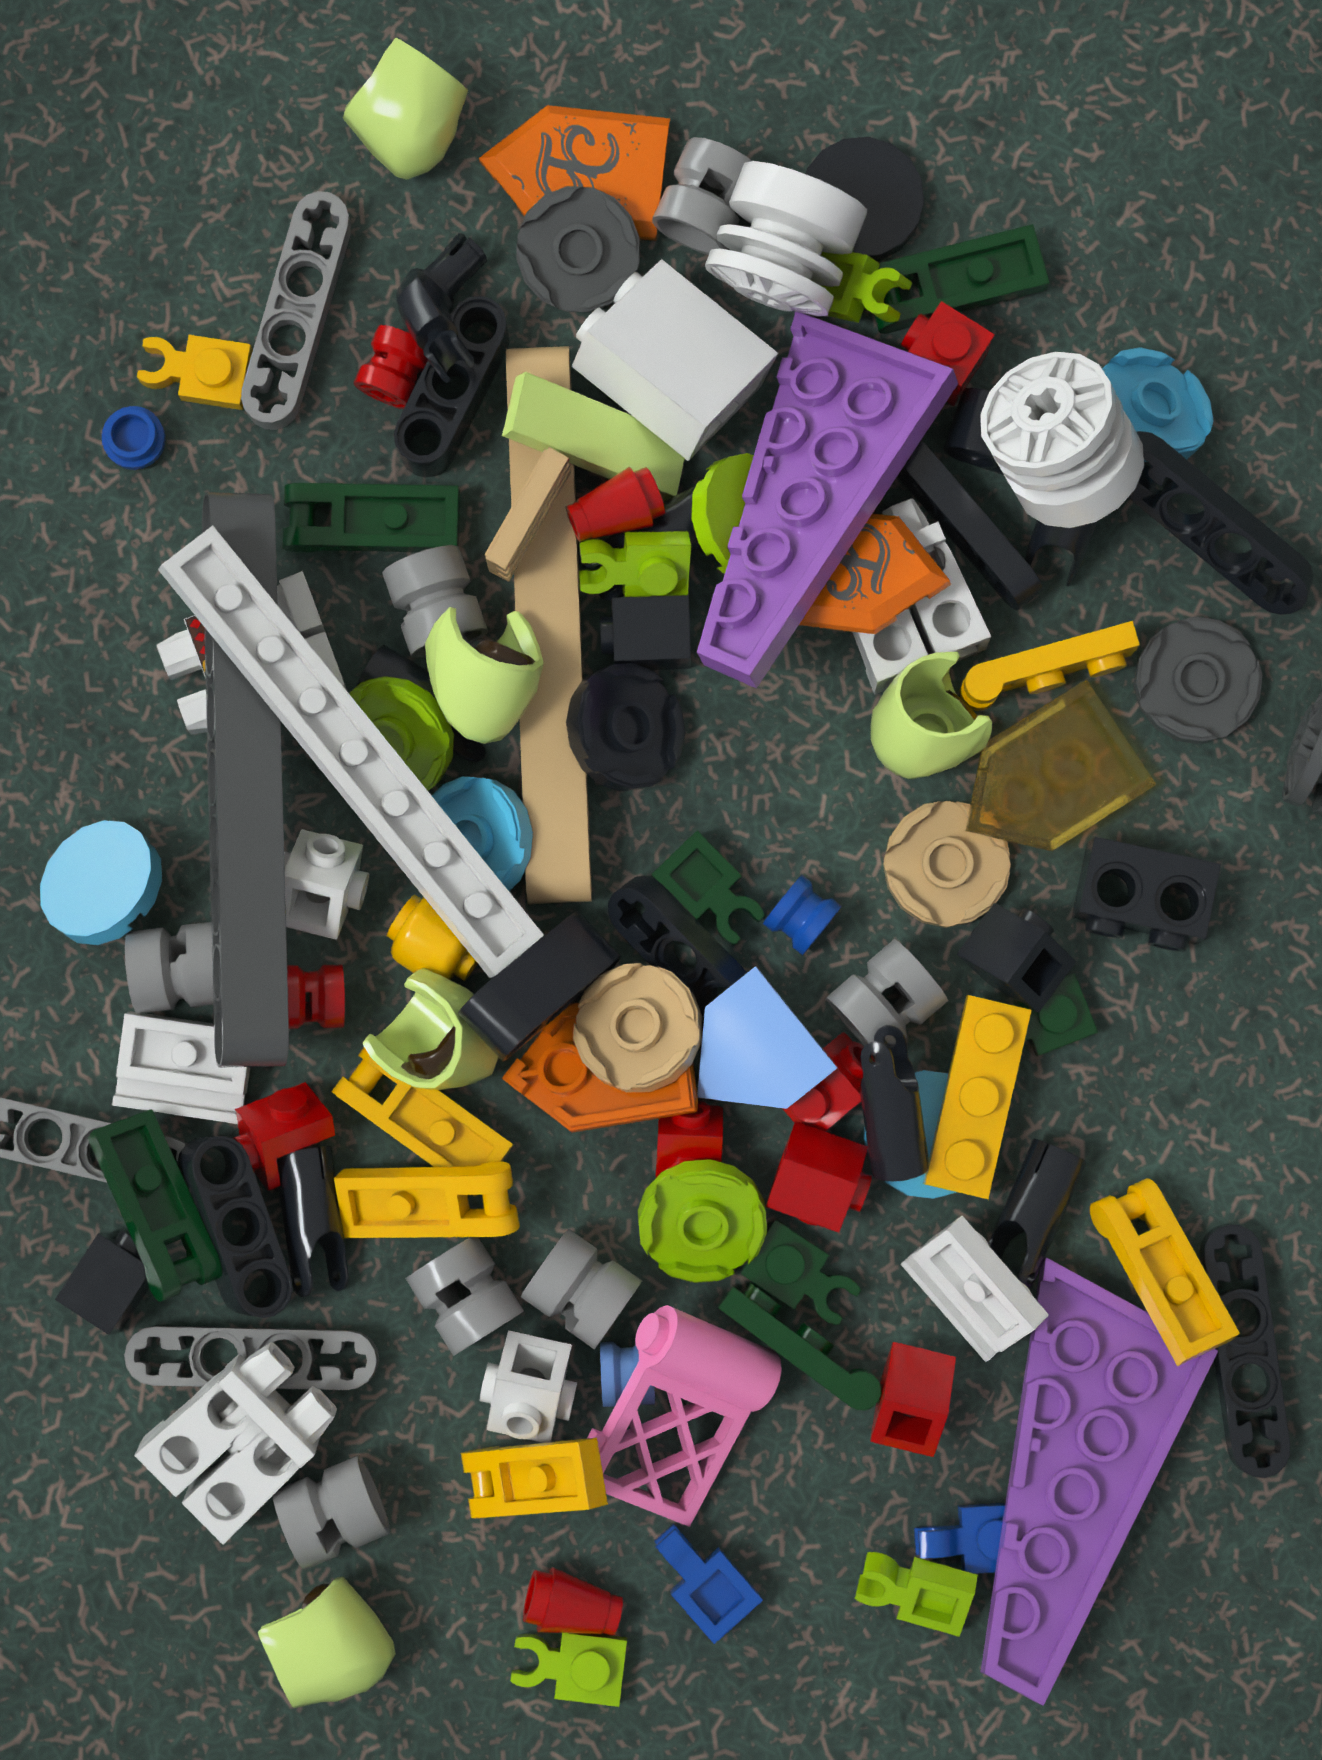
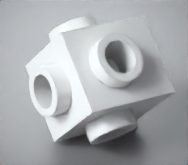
M301 829L292 852H284L286 927L337 940L349 909L360 910L366 895L369 873L359 871L363 850L362 844L342 840L330 834H319Z
M508 1330L500 1364L488 1362L479 1401L491 1403L487 1424L488 1431L506 1434L517 1439H528L542 1443L551 1442L556 1418L569 1421L577 1382L565 1380L571 1344Z

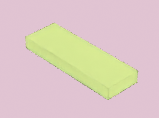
M528 372L515 377L502 436L541 452L544 449L548 450L550 447L569 458L568 463L611 479L628 467L633 472L647 467L657 484L663 501L666 502L677 495L685 458L632 415Z

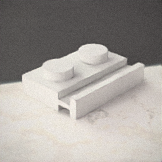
M129 1011L124 1014L116 1073L118 1079L112 1106L146 1111L152 1109L153 1112L238 1124L235 1109L244 1106L250 1067L219 1068L217 1066L213 1023L146 1013L138 1014Z
M962 1215L929 1239L923 1246L917 1248L901 1263L902 1267L985 1362L989 1361L999 1351H1004L1034 1331L1049 1316L1033 1297L1029 1288L1016 1278L990 1248L986 1239L975 1231Z

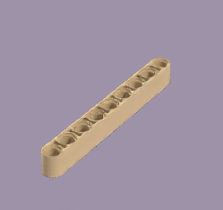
M569 346L506 349L508 408L515 377L524 372L531 373L571 390ZM509 439L512 507L543 452ZM569 463L571 473L514 572L515 611H519L531 625L544 662L537 692L520 718L522 796L533 831L531 858L525 869L528 904L592 901L587 773L581 769L570 748L566 726L570 698L583 680L578 539L571 527L565 506L576 502L575 465Z

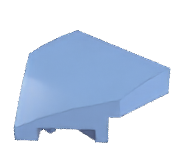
M757 966L752 968L705 1007L698 1098L787 1109L838 1068Z

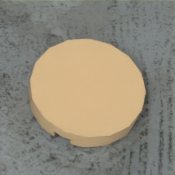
M938 801L923 804L903 817L888 839L883 867L887 888L902 910L921 923L948 928L972 923L986 914L994 903H997L1007 888L1011 864L1007 839L993 818L971 804Z
M641 963L623 964L601 974L584 991L578 1004L580 1010L576 1016V1024L574 1023L573 1040L581 1061L604 1084L624 1092H652L675 1082L692 1065L702 1042L703 1016L694 994L673 972L661 967L643 966Z

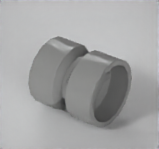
M697 137L688 139L674 169V176L679 183L666 187L652 217V223L668 238L697 252L709 255L711 249L720 248L727 250L728 248L717 240V232L721 225H739V218L734 210L730 208L729 201L744 163L751 162V160L742 153L720 142Z
M439 546L409 555L389 565L382 572L394 608L407 611V615L403 618L404 622L401 624V629L412 658H426L425 642L434 623L449 607L456 608V621L462 638L467 643H473L488 633L476 596L464 594V590L471 580L459 546Z
M211 922L181 925L176 936H171L165 928L129 931L126 934V975L131 1002L136 1013L173 1010L179 999H185L190 1007L213 1005Z
M893 939L867 962L868 974L865 977L853 974L826 997L834 1012L863 1046L869 1042H874V1035L877 1030L886 1025L899 1028L906 1038V1024L912 1022L921 1025L948 1002L946 995L929 972L896 939ZM891 986L900 996L893 1006L881 994ZM885 1036L887 1043L896 1044L893 1036Z
M568 1228L520 1297L548 1317L559 1313L566 1317L565 1329L595 1349L635 1293L642 1280L614 1260L605 1264L597 1261L598 1249Z
M469 1237L405 1278L423 1308L436 1309L439 1316L434 1326L453 1356L524 1312L507 1282L492 1278L491 1273L495 1263L479 1237ZM458 1280L472 1293L463 1300L459 1298L458 1290L454 1285Z
M360 1455L326 1468L321 1482L316 1483L307 1476L280 1488L273 1495V1502L282 1531L296 1561L303 1570L337 1557L340 1553L341 1544L344 1542L358 1548L390 1534V1525L384 1505L369 1469Z

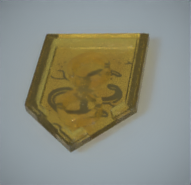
M1086 679L988 741L986 748L980 752L965 831L1047 851H1054L1150 790L1156 783Z

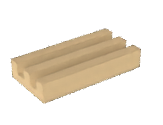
M550 447L548 450L544 449L485 553L489 572L508 582L510 581L571 473L567 456Z

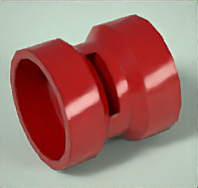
M380 325L377 327L371 341L375 354L371 357L369 363L360 366L353 384L369 397L404 410L416 385L417 375L423 371L428 360L424 356L423 349L417 345L410 333L392 326Z
M288 965L289 1029H299L306 1022H318L323 1028H344L345 988L343 965H322L318 971L304 972L298 965ZM305 992H309L310 1002H305Z

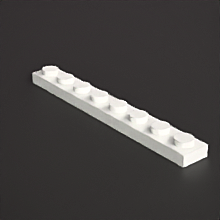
M213 525L161 564L158 569L159 572L489 978L500 973L544 936Z

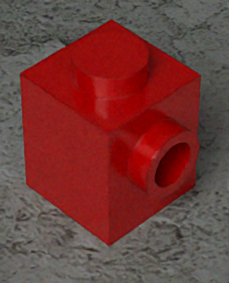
M941 301L930 318L922 313L918 315L906 333L901 346L909 350V353L954 370L958 385L946 402L955 406L962 391L967 387L986 358L995 334Z
M795 1121L778 1165L765 1207L796 1217L806 1224L818 1225L839 1233L848 1209L860 1212L867 1196L872 1175L863 1173L862 1168L868 1146Z
M892 1342L880 1380L881 1397L875 1407L870 1442L934 1457L949 1414L956 1357Z

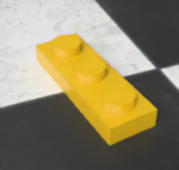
M971 995L966 996L929 1156L930 1166L925 1173L923 1184L989 1199L1032 1010Z

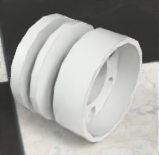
M758 161L744 163L729 203L730 208L743 219L750 222L751 226L721 225L717 232V240L730 250L711 249L705 264L706 270L719 280L732 286L743 296L768 307L814 316H828L834 296L822 286H839L843 272L831 261L821 256V253H852L866 218L867 209L857 199L844 191L793 169Z
M1052 352L1032 357L1006 372L989 392L980 414L981 437L1024 510L1031 517L1045 525L1065 528L1094 523L1118 509L1136 489L1144 468L1143 444L1123 410V405L1117 397L1110 380L1096 362L1081 354Z

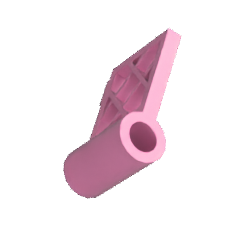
M666 1305L660 1307L656 1312L648 1314L640 1323L635 1338L639 1362L602 1432L592 1428L587 1439L597 1438L603 1473L614 1453L635 1444L641 1469L618 1479L603 1474L606 1494L690 1527L751 1411L761 1410L775 1394L780 1382L782 1367L781 1359L777 1352ZM650 1385L666 1391L672 1411L641 1424L637 1409ZM681 1398L691 1403L683 1406ZM711 1411L723 1415L724 1418L714 1437L694 1445L687 1422ZM677 1427L683 1450L652 1463L646 1439ZM687 1466L691 1480L679 1503L663 1498L657 1479ZM646 1484L648 1491L638 1487Z

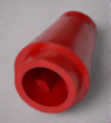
M628 467L577 499V502L565 506L571 527L579 542L588 538L593 539L653 527V519L665 515L661 494L647 467L635 472Z
M554 1567L550 1569L549 1573L534 1570L526 1593L523 1622L537 1625V1632L600 1635L603 1633L614 1636L621 1618L623 1597L613 1595L604 1589Z

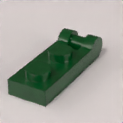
M1031 224L880 263L878 269L893 268L910 281L915 280L920 297L902 301L899 287L890 289L885 295L884 303L900 312V318L895 322H886L875 316L879 333L888 334L910 327L920 313L930 318L941 301L958 312H964L1046 291L1050 282L1034 225Z
M290 483L284 486V506L290 508L289 527L283 528L282 549L291 552H317L319 550L421 552L439 546H459V486ZM332 507L331 527L314 526L315 509Z
M150 1109L93 1130L88 1137V1141L144 1264L147 1283L153 1296L161 1302L179 1295L181 1286L194 1281L199 1285H204L221 1278L222 1266L219 1256L153 1110ZM181 1240L186 1250V1257L173 1262L165 1245Z
M750 1284L744 1294L732 1285L717 1307L851 1408L865 1411L878 1403L881 1397V1386L878 1379L871 1372L863 1368H853L847 1371L828 1357V1354L834 1347L832 1343L804 1322L797 1332H794L775 1317L782 1306L753 1284Z

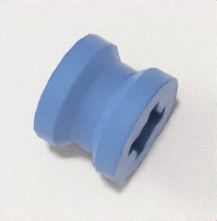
M600 1342L603 1407H615L639 1362L636 1344L634 1347L620 1348L614 1342ZM650 1385L641 1402L642 1405H655L654 1386Z

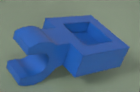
M1005 1503L958 1505L959 1525L914 1528L915 1554L919 1555L921 1559L961 1555L963 1571L973 1574L995 1572Z
M674 1523L654 1540L658 1551L683 1578L670 1590L672 1597L713 1644L720 1640L763 1601L759 1592L719 1547L706 1559H703Z

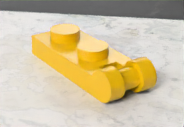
M1133 621L977 664L969 670L960 688V698L972 710L980 711L991 707L998 695L1004 691L1027 685L1029 694H1038L1066 684L1064 675L1088 668L1090 677H1099L1119 671L1127 667L1125 658L1132 656L1140 646Z
M365 1047L358 1054L363 1060L349 1079L342 1076L331 1091L433 1167H470L487 1162L503 1161L514 1145L440 1090L415 1088L392 1077L370 1057ZM384 1074L395 1082L397 1086L382 1105L370 1096L369 1093Z
M494 1161L470 1167L346 1168L334 1178L344 1238L498 1237L514 1233L520 1227L517 1207L510 1204L508 1189L513 1186L511 1166L507 1162ZM468 1195H482L484 1208L470 1209Z
M1146 1178L1130 1185L1127 1189V1194L1117 1199L1109 1195L1091 1203L1090 1215L1095 1228L1110 1242L1177 1366L1232 1341L1240 1334L1161 1190L1153 1180ZM1139 1218L1145 1221L1149 1231L1138 1236L1131 1220Z
M597 1438L507 1447L495 1446L461 1453L464 1473L471 1474L474 1496L468 1498L471 1518L590 1510L608 1505Z

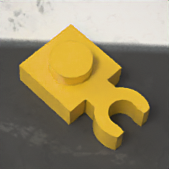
M188 335L186 352L176 351L165 339L159 337L143 339L142 346L145 351L151 354L163 355L165 363L156 372L138 370L137 378L142 385L151 389H162L168 387L173 382H180L178 396L181 401L243 410L241 392L253 352L250 344Z

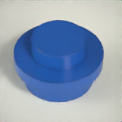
M129 406L117 410L107 419L102 430V445L106 454L115 464L125 469L137 470L150 466L160 457L165 447L166 436L162 423L154 413L142 407Z

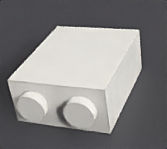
M661 259L644 276H641L638 272L633 273L620 287L613 300L615 304L607 312L597 308L588 316L576 334V338L582 343L571 367L689 461L758 391L778 352Z

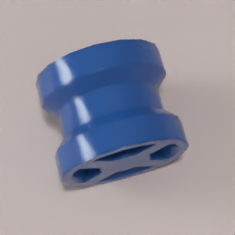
M801 875L771 911L763 925L772 932L782 931L792 939V948L803 956L842 906L832 898L822 899L813 892L812 882L804 875Z

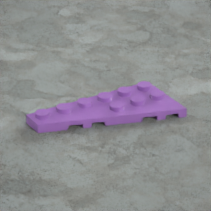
M795 312L791 326L794 337L788 357H782L778 370L777 380L780 385L774 406L771 411L766 412L742 494L745 506L739 527H733L727 548L730 552V558L723 582L716 584L697 649V654L704 666L756 689L958 385L952 368L799 312Z
M1044 1258L1040 1267L1036 1300L1049 1316L1030 1334L980 1671L1044 1706L1218 1353V1350L1213 1349L1177 1366L1148 1312L1048 1258Z

